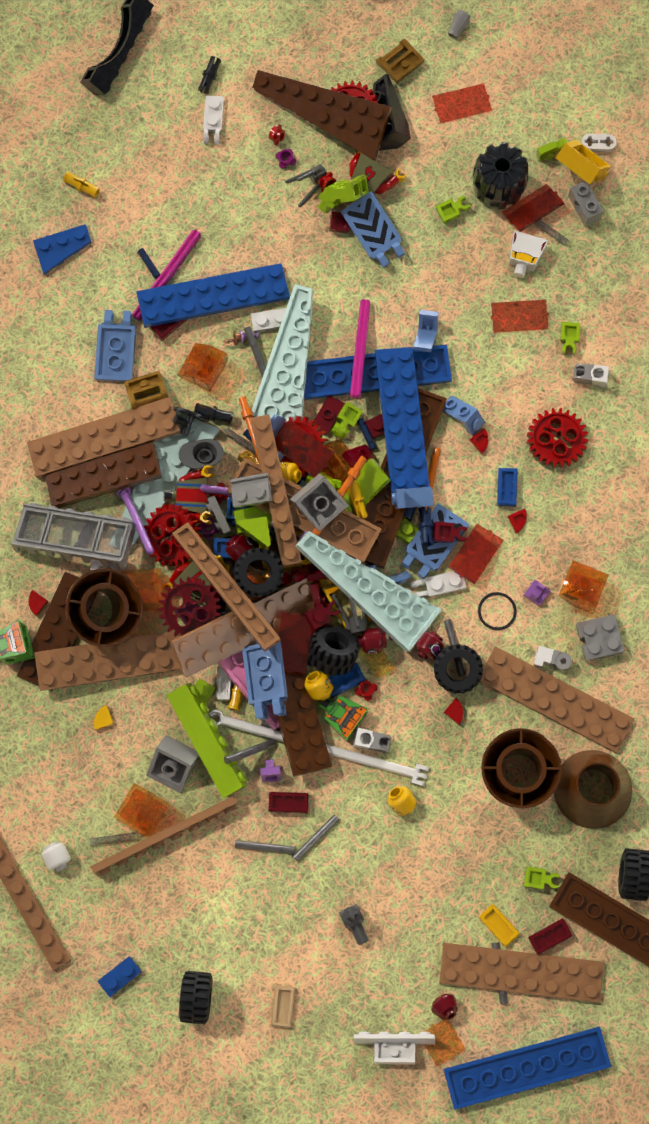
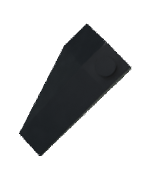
M385 74L373 84V95H376V101L379 104L392 108L379 151L398 149L411 139L409 124L388 74Z

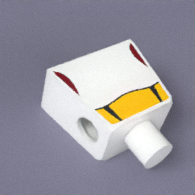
M514 230L509 265L516 266L514 271L516 277L524 278L526 270L534 272L546 250L548 240Z

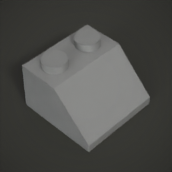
M320 474L290 499L318 531L349 506L329 481Z
M166 735L156 747L146 776L181 793L197 763L199 754L196 750Z

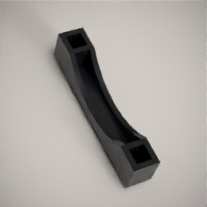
M125 0L121 6V29L115 47L103 61L88 67L80 81L94 95H105L109 92L110 85L118 76V70L126 61L127 54L134 46L137 35L143 30V24L151 15L154 5L149 0Z

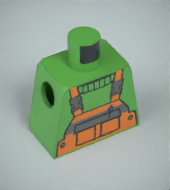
M16 620L0 630V661L9 665L35 658L25 624Z
M339 696L335 703L328 698L322 700L319 705L328 712L324 717V721L346 742L368 713L366 707L342 696Z

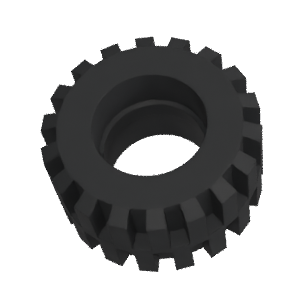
M251 548L243 552L234 565L235 581L242 591L251 596H267L281 584L284 574L283 565L279 557L272 551L265 548ZM257 560L265 562L270 569L269 578L261 584L251 582L247 576L248 566Z
M337 625L321 626L320 629H316L312 636L307 652L308 660L311 661L310 664L313 667H316V670L322 671L326 675L342 676L353 669L360 650V643L358 638L354 637V634H351L346 628H340Z
M450 645L444 648L436 657L434 664L435 678L438 684L447 692L450 691L453 694L470 692L478 685L482 678L483 665L481 658L473 648L467 645ZM460 657L469 663L470 672L465 679L454 680L448 675L447 665L453 658Z
M625 848L623 851L618 878V889L622 899L640 901L648 899V850Z
M186 971L183 975L179 1001V1019L181 1022L204 1025L207 1023L210 1014L213 986L211 973Z

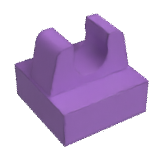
M534 580L523 596L537 606H540L551 590Z
M273 759L265 760L266 768H260L262 783L282 781L280 766L274 767Z

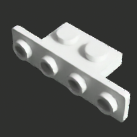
M359 1032L354 1034V1044H374V1064H415V1044H435V1035L430 1032H420L419 1034H411L410 1032H399V1034H391L390 1032H379L378 1034Z

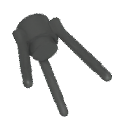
M321 164L285 181L287 184L309 177L312 182H317L298 204V207H301L320 187L318 185L319 179L327 174Z
M332 594L338 610L341 611L340 614L346 624V629L350 630L351 634L366 631L365 626H368L366 613L362 611V619L361 616H357L353 598H349L353 617L349 618V622L336 595Z

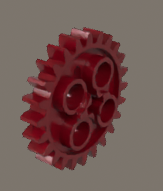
M189 576L186 582L179 578L180 584L177 585L172 581L173 588L166 586L168 594L161 593L165 600L158 601L163 605V607L158 608V611L164 614L159 616V618L166 619L162 625L170 626L167 630L168 632L174 629L175 637L179 633L182 636L215 620V617L221 616V614L216 612V610L221 609V606L216 605L220 598L213 597L217 591L210 592L212 585L210 584L205 587V580L199 584L197 577L194 579V582H191ZM199 591L202 594V598L196 602L191 600L192 592ZM175 597L183 599V604L180 607L172 605V600ZM203 602L207 603L205 606L194 608L191 614L188 611L176 615L173 614L174 611L187 608L188 603L191 606ZM199 610L207 611L208 616L205 620H199L196 617ZM182 615L189 618V622L185 626L178 624V618Z

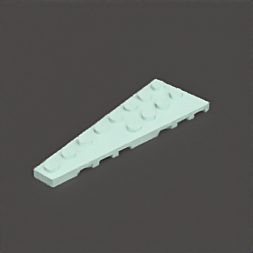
M294 285L252 407L254 417L269 415L272 418L276 414L284 417L288 422L289 417L296 419V416L303 417L314 293L312 288ZM291 430L289 433V438L294 439L295 433L293 430Z
M176 412V416L186 420V415ZM194 419L188 437L180 433L154 442L162 478L136 485L130 496L143 526L149 525L146 518H152L150 513L156 512L155 508H162V505L166 503V501H163L164 490H175L176 482L191 470V468L182 464L179 459L180 447L191 441L214 439L219 434L220 428ZM126 507L122 517H126L132 520ZM116 529L110 542L111 547L120 549L125 529ZM137 530L135 531L131 548L140 537Z
M310 531L306 532L295 546L349 598L352 597L354 603L406 652L412 649L442 611L440 607L430 604L425 598L418 597L408 588L401 587L394 580L373 568L367 567L360 560L348 556L343 550L336 549L328 544L326 540Z

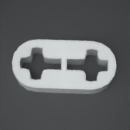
M586 134L582 138L581 143L592 152H611L615 149L616 138L610 134ZM588 139L591 140L592 146H588V143H586ZM606 140H609V142L612 143L610 144V147L606 146Z

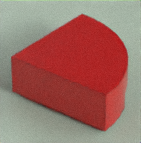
M485 428L469 440L481 455L485 452L488 445V434Z
M525 508L508 516L516 534L525 526L527 519Z
M32 590L28 603L30 610L36 617L48 603V600Z
M455 698L444 711V714L458 725L463 718V707L460 701Z

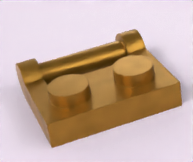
M403 38L394 49L385 56L376 59V63L397 84L422 65L424 58ZM403 50L406 51L390 65L387 63Z
M160 370L124 381L133 410L139 406L168 398ZM157 391H160V392H161V393L154 394V395H151V396H148V397H145V398H142V399L135 400V398H138V397H141V396H144V395H147V394H150V393H153V392H157Z

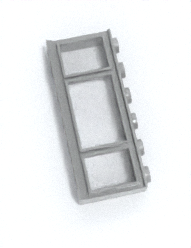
M23 503L16 533L10 544L17 553L20 552L21 548H26L33 555L36 554L37 550L44 551L48 557L52 558L57 553L63 554L64 558L70 561L73 559V556L81 557L83 562L88 564L91 563V559L99 560L103 566H109L110 562L118 563L120 569L125 570L136 527L133 521L126 517L119 519L107 514L100 516L89 511L82 513L70 508L63 510L55 506L44 507L37 503Z

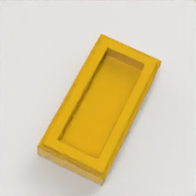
M494 904L478 917L504 947L520 934Z

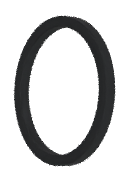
M490 593L479 603V619L486 627L492 630H503L509 627L516 618V605L512 598L504 593ZM501 595L512 603L514 615L507 625L492 627L483 620L481 606L490 596Z

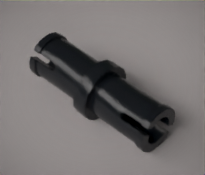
M215 56L210 57L198 87V91L202 92L204 86H206L204 90L206 94H209L212 82L216 80V72L221 63V60L217 58L215 64H213Z
M197 403L194 412L210 418L211 421L218 420L231 424L233 420V412L218 409L217 406L209 407Z

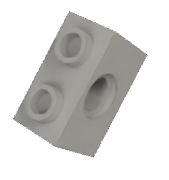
M584 181L571 187L568 197L583 225L588 226L601 220L604 211L589 184Z

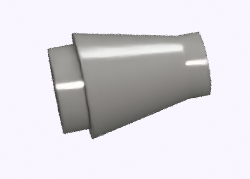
M458 10L454 14L448 35L457 39L470 23L471 16L465 11Z

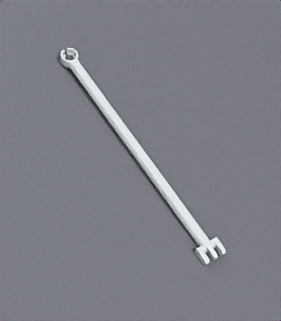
M213 710L209 713L212 717L215 715L220 717V720L216 722L218 726L225 725L284 742L281 731L225 716L219 710ZM326 744L328 753L331 756L412 778V784L425 786V782L419 781L418 778L427 779L426 774L420 773L421 770L428 772L429 767L416 764L414 769Z

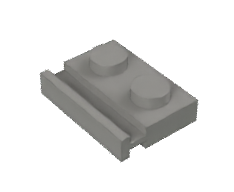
M268 473L230 480L234 508L272 502Z
M215 496L208 498L209 503L206 506L211 514L214 513L217 520L214 523L218 531H223L224 534L231 531Z

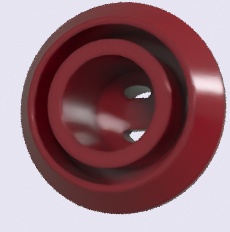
M448 993L436 998L431 1008L432 1013L442 1020L453 1019L458 1010L455 996Z

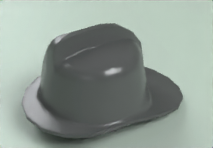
M214 439L191 441L182 445L179 450L181 463L191 469H203L206 465L214 466L222 460L224 455L222 445Z

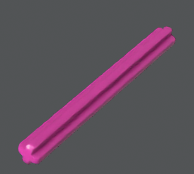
M195 229L191 231L151 288L167 285L201 238L200 232ZM138 305L132 316L134 319L141 321L142 316Z
M368 299L360 301L350 391L352 399H359L361 397L370 312V300Z

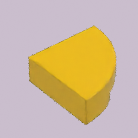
M107 705L102 707L95 715V731L114 724Z

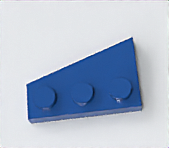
M86 224L33 240L44 275L92 243Z

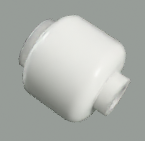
M56 841L43 848L44 851L41 856L48 870L56 869L59 872L68 867L66 863L70 861L71 857L63 843L58 844Z

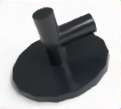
M175 406L173 408L176 412L187 416L186 420L178 416L173 418V423L183 426L181 435L188 437L194 418L209 422V418L196 412Z

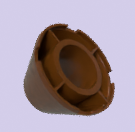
M108 568L95 569L79 577L71 586L65 605L66 617L73 632L84 642L98 647L115 646L128 639L137 630L143 614L142 597L132 580L122 572ZM95 590L104 593L112 604L111 618L102 627L92 623L86 613L87 599Z
M517 728L505 731L492 740L484 752L481 773L486 788L496 800L509 807L525 809L538 806L551 797L559 785L562 766L557 749L544 735L534 730ZM519 754L531 759L537 769L535 784L527 788H517L510 785L502 774V762L505 758Z
M598 750L581 751L564 761L561 765V779L554 792L556 804L562 814L574 824L590 829L604 828L617 822L627 811L632 798V783L624 765L614 756ZM597 770L609 778L612 784V796L609 802L594 804L587 801L581 795L578 780L582 772Z

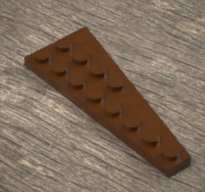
M257 70L252 88L376 161L392 110L390 106Z

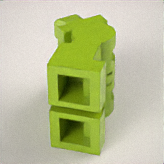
M359 175L350 181L341 179L326 187L318 196L321 200L318 208L324 213H328L330 209H335L344 202L355 201L368 194L369 189L366 175Z

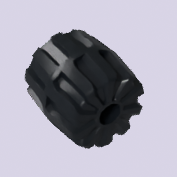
M501 142L496 147L491 144L486 147L484 154H479L474 166V193L477 199L481 198L484 201V205L489 208L496 206L501 210L506 209V206L509 204L515 205L527 186V158L522 157V150L517 146L511 148L509 143Z

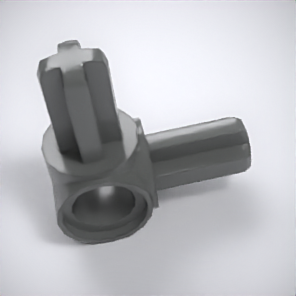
M355 904L340 911L339 915L346 929H351L357 944L362 945L366 943L368 937L361 924L364 922V918L358 905Z

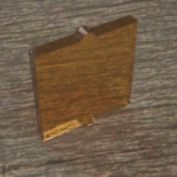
M443 1020L436 1025L432 1024L431 1028L424 1031L435 1035V1044L424 1045L436 1066L448 1059L452 1060L453 1056L465 1050L449 1020Z

